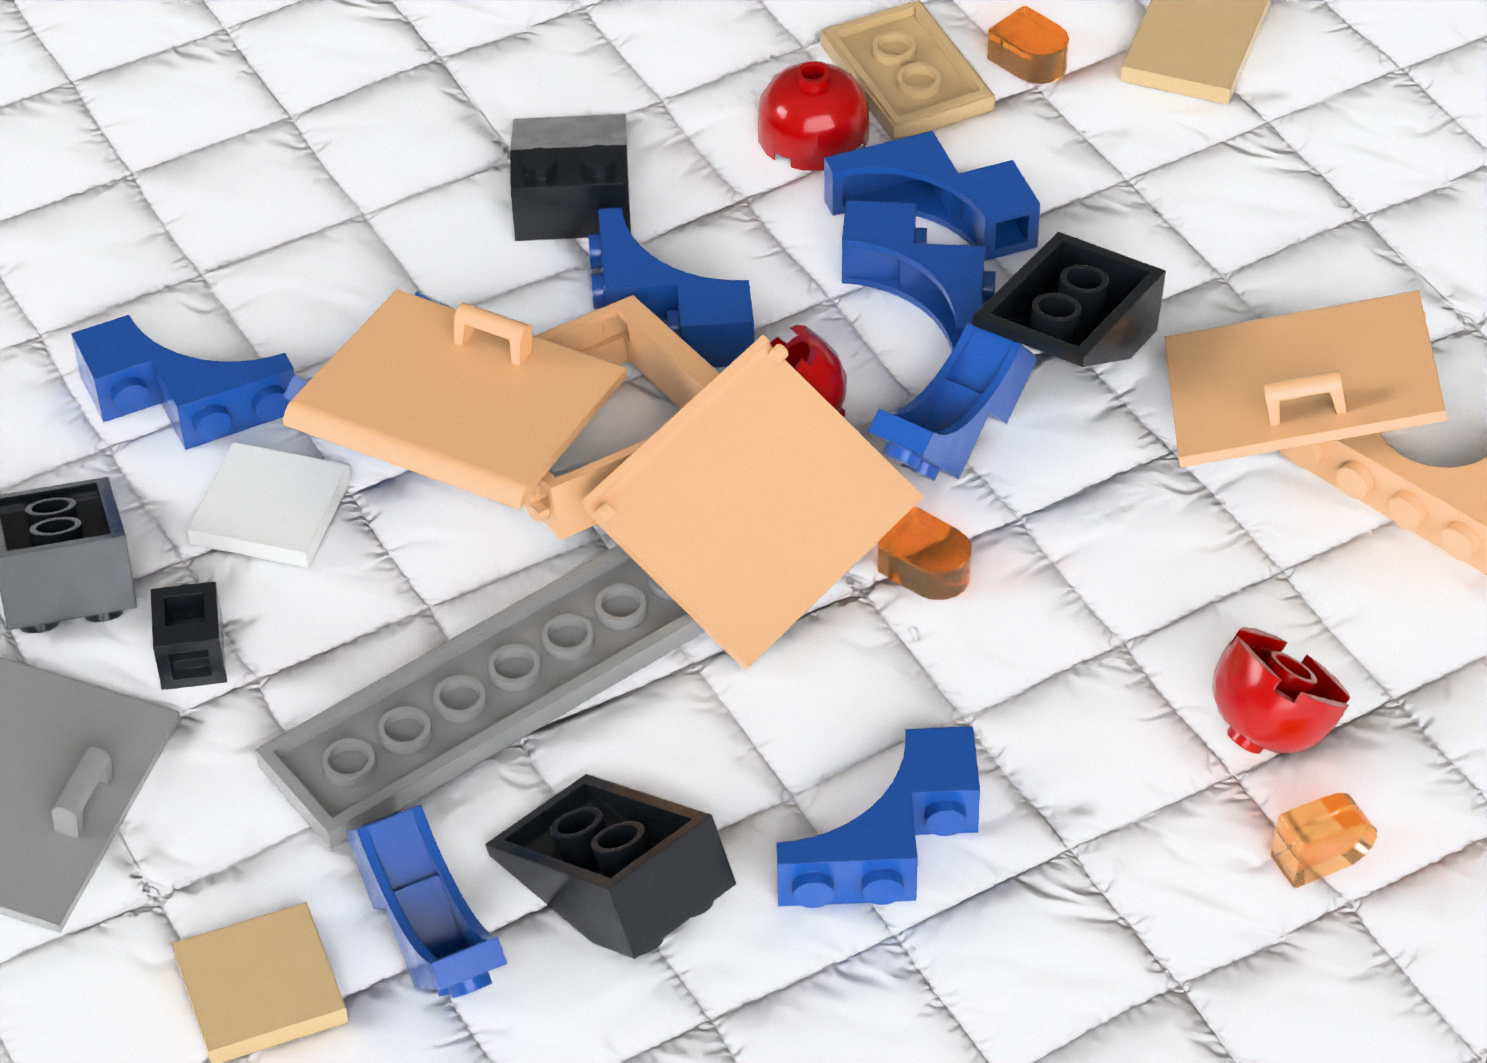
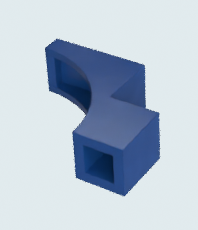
M933 131L824 158V202L832 216L845 213L846 200L917 203V217L948 228L971 246H985V261L1038 247L1040 202L1013 160L958 173Z
M846 200L842 234V283L872 287L912 303L924 311L939 326L948 340L951 351H953L967 322L972 323L973 315L995 294L996 271H984L985 246L927 244V228L916 227L917 203Z
M622 207L598 209L600 233L588 234L590 268H602L603 272L591 274L594 310L634 295L714 368L728 367L754 343V318L749 280H724L702 277L669 266L648 253L635 240L624 220Z
M130 315L71 333L80 377L103 423L162 404L185 450L282 418L290 403L283 395L295 373L286 353L247 361H212L193 358L176 353L154 342L136 326Z
M967 322L953 351L929 385L914 400L897 410L884 411L878 409L868 432L886 443L882 454L902 463V467L932 481L936 480L939 471L959 479L987 418H993L1004 424L1008 423L1037 357L1022 344L975 327L972 323Z
M973 726L905 729V749L900 768L891 785L873 806L847 824L829 832L795 841L776 842L778 907L802 906L818 908L831 904L872 903L887 905L899 901H916L918 857L915 835L934 834L938 836H951L957 833L978 832L980 783Z
M422 806L408 807L345 831L373 909H386L414 988L436 990L439 997L451 994L452 998H456L492 984L489 971L508 964L498 936L492 935L482 926L463 898L442 857Z

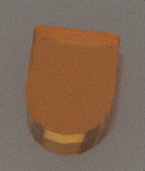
M1022 6L988 29L987 59L1016 77L1029 83L1044 84L1052 83L1066 73L1069 51L1067 31L1032 8Z
M913 507L878 541L877 571L922 597L931 600L950 599L964 592L970 583L972 545L968 537L957 528L919 507Z
M1348 793L1331 794L1283 812L1278 816L1270 857L1292 887L1298 888L1354 865L1373 847L1377 838V829Z

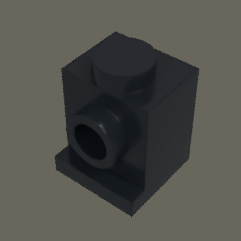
M216 581L150 589L153 650L162 690L227 683L223 620Z

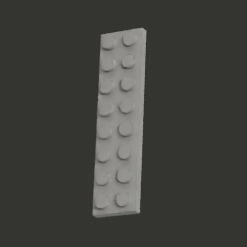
M617 545L255 749L258 767L332 850L348 840L345 831L397 812L706 631Z

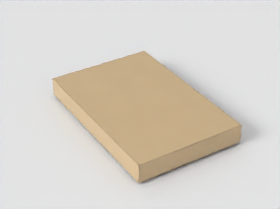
M920 0L821 30L822 48L836 66L853 75L867 96L870 112L892 141L929 132L992 112L995 109L994 93Z
M1151 0L1121 66L1120 81L1229 105L1267 15L1271 0Z

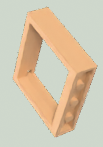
M634 295L534 335L535 337L617 365L630 362L679 409H682L720 374ZM648 439L557 478L548 471L536 485L534 503L531 506L524 505L528 514L535 522L542 520L560 540L597 525L586 512L583 506V498Z

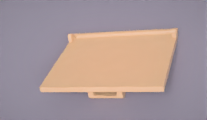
M396 289L290 401L284 413L283 425L520 510L523 505L531 506L534 503L536 485L626 379L627 368L532 336L531 325L464 302L456 310Z
M1419 290L1164 336L1180 468L1447 421L1445 404L1426 323V313L1423 309Z
M764 335L758 338L583 498V506L588 515L745 671L924 497L785 360L788 356L787 349L781 344L772 347L770 340Z

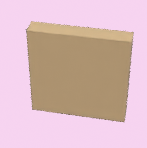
M307 902L172 943L175 960L210 1063L229 1061L349 1023L345 1003Z

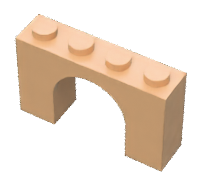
M1385 432L1280 450L1282 456L1291 460L1298 467L1310 471L1341 489L1351 498L1358 499L1392 519L1399 526L1411 530L1445 550L1452 557L1464 561L1487 575V457L1460 467L1429 466L1410 460L1395 451L1382 437Z

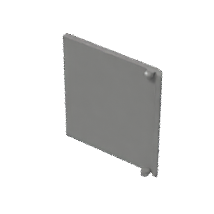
M0 657V914L55 932H62L180 721L179 711Z

